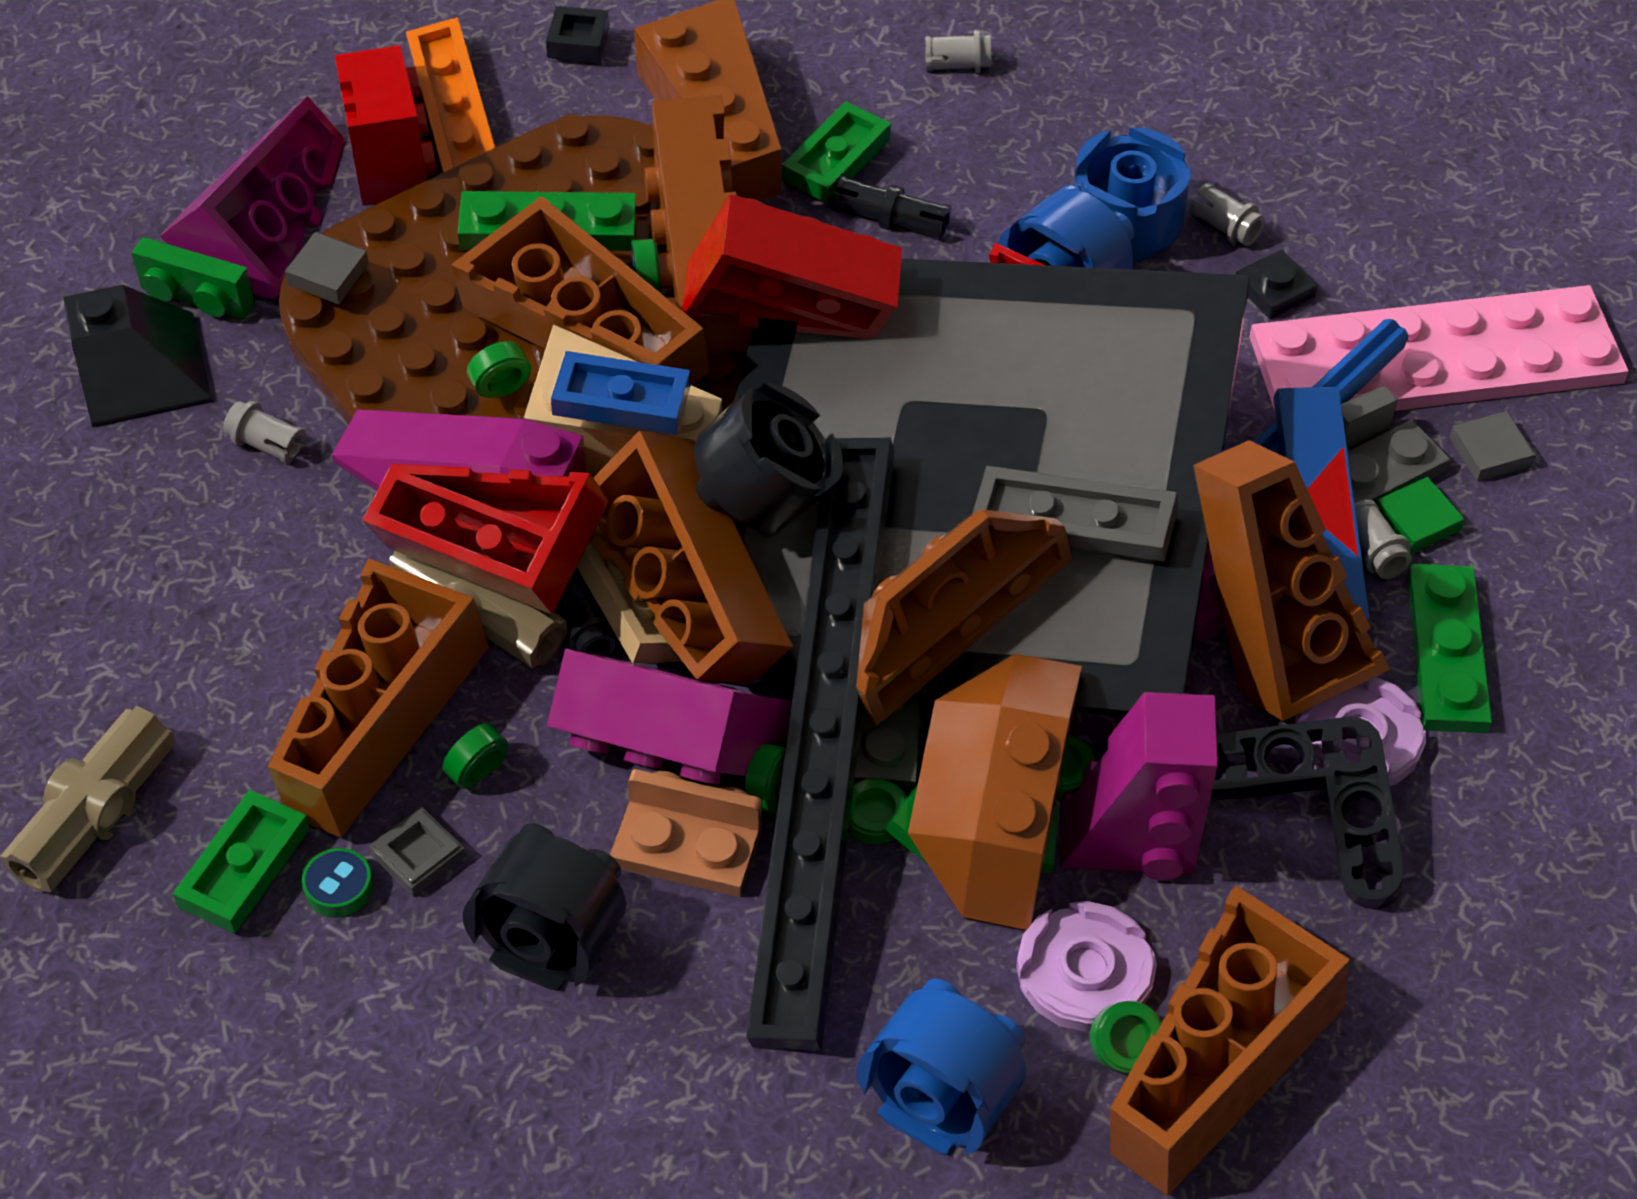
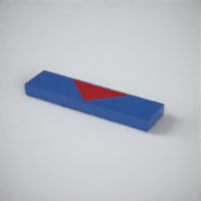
M1339 387L1278 388L1273 399L1280 455L1295 462L1326 529L1322 534L1331 554L1339 557L1348 576L1344 583L1354 604L1363 609L1369 621Z

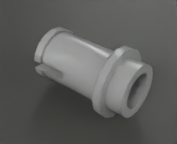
M974 30V36H925L926 72L948 69H975V74H980L981 68H991L990 35H980L979 30Z
M1206 183L1197 190L1195 194L1212 203L1214 207L1211 208L1192 199L1189 207V212L1192 216L1200 218L1225 233L1227 241L1232 245L1240 242L1245 246H1249L1257 240L1265 225V217L1260 214L1257 205L1254 203L1244 205L1220 191L1211 183Z
M249 401L247 403L236 402L228 411L223 425L224 433L230 436L231 442L235 446L242 447L244 444H248L280 459L282 463L287 465L291 463L304 446L301 443L295 442V438L300 441L306 440V431L303 428L295 427L263 412L262 406L256 401Z
M1365 499L1358 501L1354 505L1360 549L1365 555L1363 561L1365 568L1372 574L1377 573L1383 579H1390L1400 575L1409 567L1412 561L1409 540L1405 536L1397 535L1373 500Z

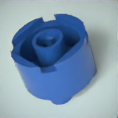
M1130 127L1129 135L1110 137L1111 130L1098 133L1090 138L1078 153L1074 186L1099 199L1112 212L1124 214L1132 223L1134 229V238L1130 242L1133 261L1148 259L1152 254L1170 246L1182 231L1191 180V169H1188L1184 161L1185 152L1170 137L1147 128Z
M1065 185L1049 195L1005 230L998 241V244L1047 266L1132 270L1133 252L1130 243L1134 238L1132 223L1124 214L1112 212L1099 199L1073 185Z
M935 978L930 979L922 989L910 993L904 999L863 1054L857 1065L858 1083L864 1095L871 1086L873 1087L876 1094L883 1101V1105L877 1113L888 1125L940 1154L947 1155L953 1145L966 1146L964 1155L974 1153L986 1139L1026 1079L1027 1067L1021 1051L1026 1043V1036L1020 1026L1009 1017L999 1014L992 1015L975 1002L961 996L960 992L947 981Z

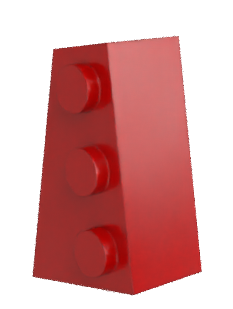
M397 45L334 55L362 206L381 203L427 181V176L437 175L432 142H421V137L429 136L424 104H414V100L421 99L416 66L405 67L401 46Z
M730 194L688 261L682 311L695 322H700L701 312L739 316V326L758 328L759 318L795 321L797 322L796 332L874 339L898 308L902 247L880 241L870 235L857 234L825 224L812 217H803L777 209L755 199H745Z
M391 464L362 521L389 549L553 614L609 500L590 473L570 472L569 476L533 475L530 470L510 469L509 474L473 472L470 467Z

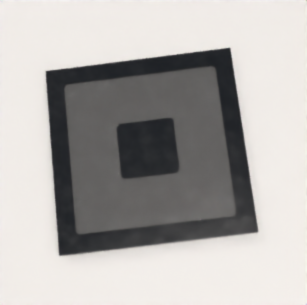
M901 258L898 308L874 339L796 332L797 322L759 318L758 328L753 327L735 400L751 387L754 390L758 389L763 383H776L796 392L816 409L821 416L813 423L825 439L832 432L835 438H891L895 454L879 584L888 577L899 575L921 556L925 547L934 538L940 535H947L963 520L972 515L986 466L1177 492L1179 508L1165 562L1070 548L1071 562L912 697L938 699L1014 654L1082 666L1074 712L1125 717L1144 692L1185 694L1209 546L1193 465L1224 451L1250 286L1249 275ZM820 498L772 538L761 536L753 528L742 524L731 516L793 646L755 681L756 683L795 685ZM683 662L666 663L665 669L667 672L680 676L694 677Z

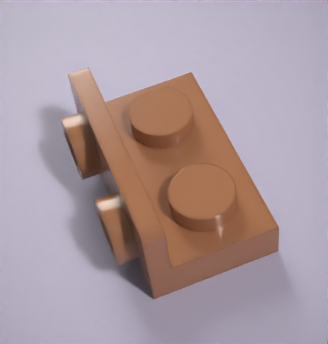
M638 769L632 770L628 780L629 803L610 853L620 865L621 870L741 897L763 830L762 800L733 786L712 787L686 781L680 776L667 771L651 773Z

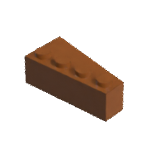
M716 0L635 27L637 74L655 101L722 95L725 111L724 139H729L733 192H736L739 197L758 201L780 195L781 147L735 0Z
M722 95L652 101L655 167L644 168L646 197L648 203L658 202L659 205L658 210H651V227L653 241H656L657 245H665L666 253H658L661 289H672L673 297L667 299L681 310L688 261L730 194L737 196L736 192H733L729 139H724L725 111ZM701 312L700 322L696 323L703 327L707 355L748 350L753 327L739 326V316Z
M543 196L539 197L451 264L463 309L546 349L554 324L637 362L690 370V385L692 386L710 372L703 327Z
M639 430L594 477V480L609 502L592 534L594 537L590 543L603 559L613 560L624 574L626 580L623 585L634 600L645 602L656 617L653 624L696 680L753 684L793 647L730 514L725 510L716 511L711 509L701 500L697 493L696 484L701 478L694 458L695 440Z
M1248 440L1194 464L1237 687L1243 696L1281 721H1285L1390 670L1383 653L1374 648L1367 633L1371 626L1363 609L1354 604L1344 583L1348 576L1339 557L1331 554L1322 534L1326 529L1295 462Z
M368 558L360 574L363 585L356 599H348L339 617L341 630L331 651L323 650L314 669L317 680L309 696L300 698L267 766L283 805L305 814L310 825L340 838L347 832L489 649L474 597Z
M1234 885L1225 902L1223 915L1215 929H1210L1198 950V959L1185 983L1178 985L1168 1003V1013L1155 1035L1151 1034L1110 1107V1155L1168 1197L1345 1009L1350 959L1239 886Z

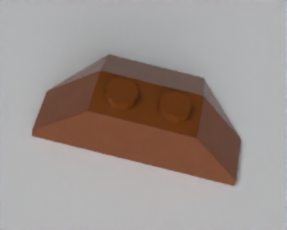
M979 509L963 520L947 535H940L934 538L925 547L921 556L899 575L888 577L879 584L872 597L864 603L856 684L867 716L876 726L1072 561L1066 528L1059 520L1049 517Z
M1014 654L935 700L908 835L963 918L1025 931L1032 924L1082 666Z

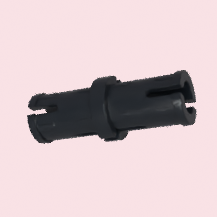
M845 175L840 178L837 184L838 188L843 189V194L835 192L833 197L834 211H843L878 221L879 227L890 230L891 227L896 226L934 237V239L939 241L946 230L945 227H942V222L949 224L951 217V205H942L907 195L903 187L891 185L888 189L850 179V177Z

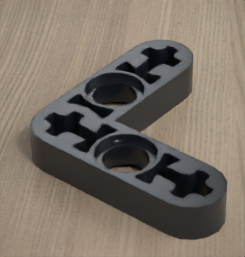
M1341 717L1216 734L1217 756H1223L1225 765L1231 767L1226 769L1225 779L1214 780L1211 799H1244L1326 788L1339 873L1345 894L1355 904L1369 909L1389 907L1398 900L1403 890L1404 866L1382 739L1378 730L1370 722L1359 717ZM1356 739L1358 748L1365 749L1361 751L1359 762L1348 763L1346 755L1339 752L1342 750L1343 740ZM1321 741L1324 768L1314 769L1315 753L1312 742ZM1279 745H1291L1302 753L1304 761L1295 772L1279 774L1267 766L1265 758L1268 752ZM1254 750L1255 771L1258 777L1248 778L1245 751ZM1368 798L1380 807L1382 815L1373 826L1356 828L1344 819L1342 815L1344 806L1353 799ZM1383 840H1386V841L1388 842V844H1384V843H1380V842L1383 841ZM1375 844V860L1379 873H1390L1391 875L1382 878L1380 889L1368 890V884L1364 879H1354L1353 877H1359L1363 874L1362 847ZM1346 845H1351L1354 847L1348 849Z

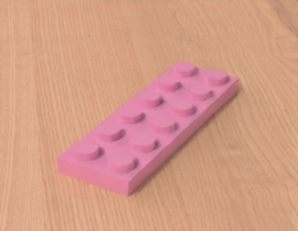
M1590 285L1252 324L1249 336L1274 411L1273 396L1278 388L1313 387L1385 319H1394L1400 327L1405 328L1409 334V339L1406 342L1405 348L1350 400L1378 387L1386 386L1398 399L1395 411L1623 384L1629 372Z

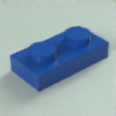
M566 351L551 396L552 415L677 435L691 387L690 370Z

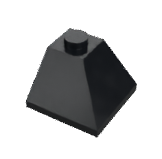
M125 285L63 297L70 339L92 427L212 402L196 323L192 312Z

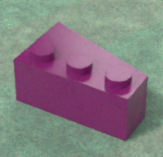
M565 649L547 727L572 733L569 742L571 746L608 754L610 744L626 748L625 761L663 769L665 759L683 763L680 776L719 785L722 773L746 776L753 755L762 745L773 744L786 747L792 702L738 691L736 688L720 684L714 685L679 676L675 673L601 655Z
M1144 692L1109 736L1108 750L1099 762L1091 760L1082 771V784L1074 794L1066 792L1060 799V868L1143 872L1146 877L1159 881L1172 880L1181 874H1194L1217 771L1215 695Z

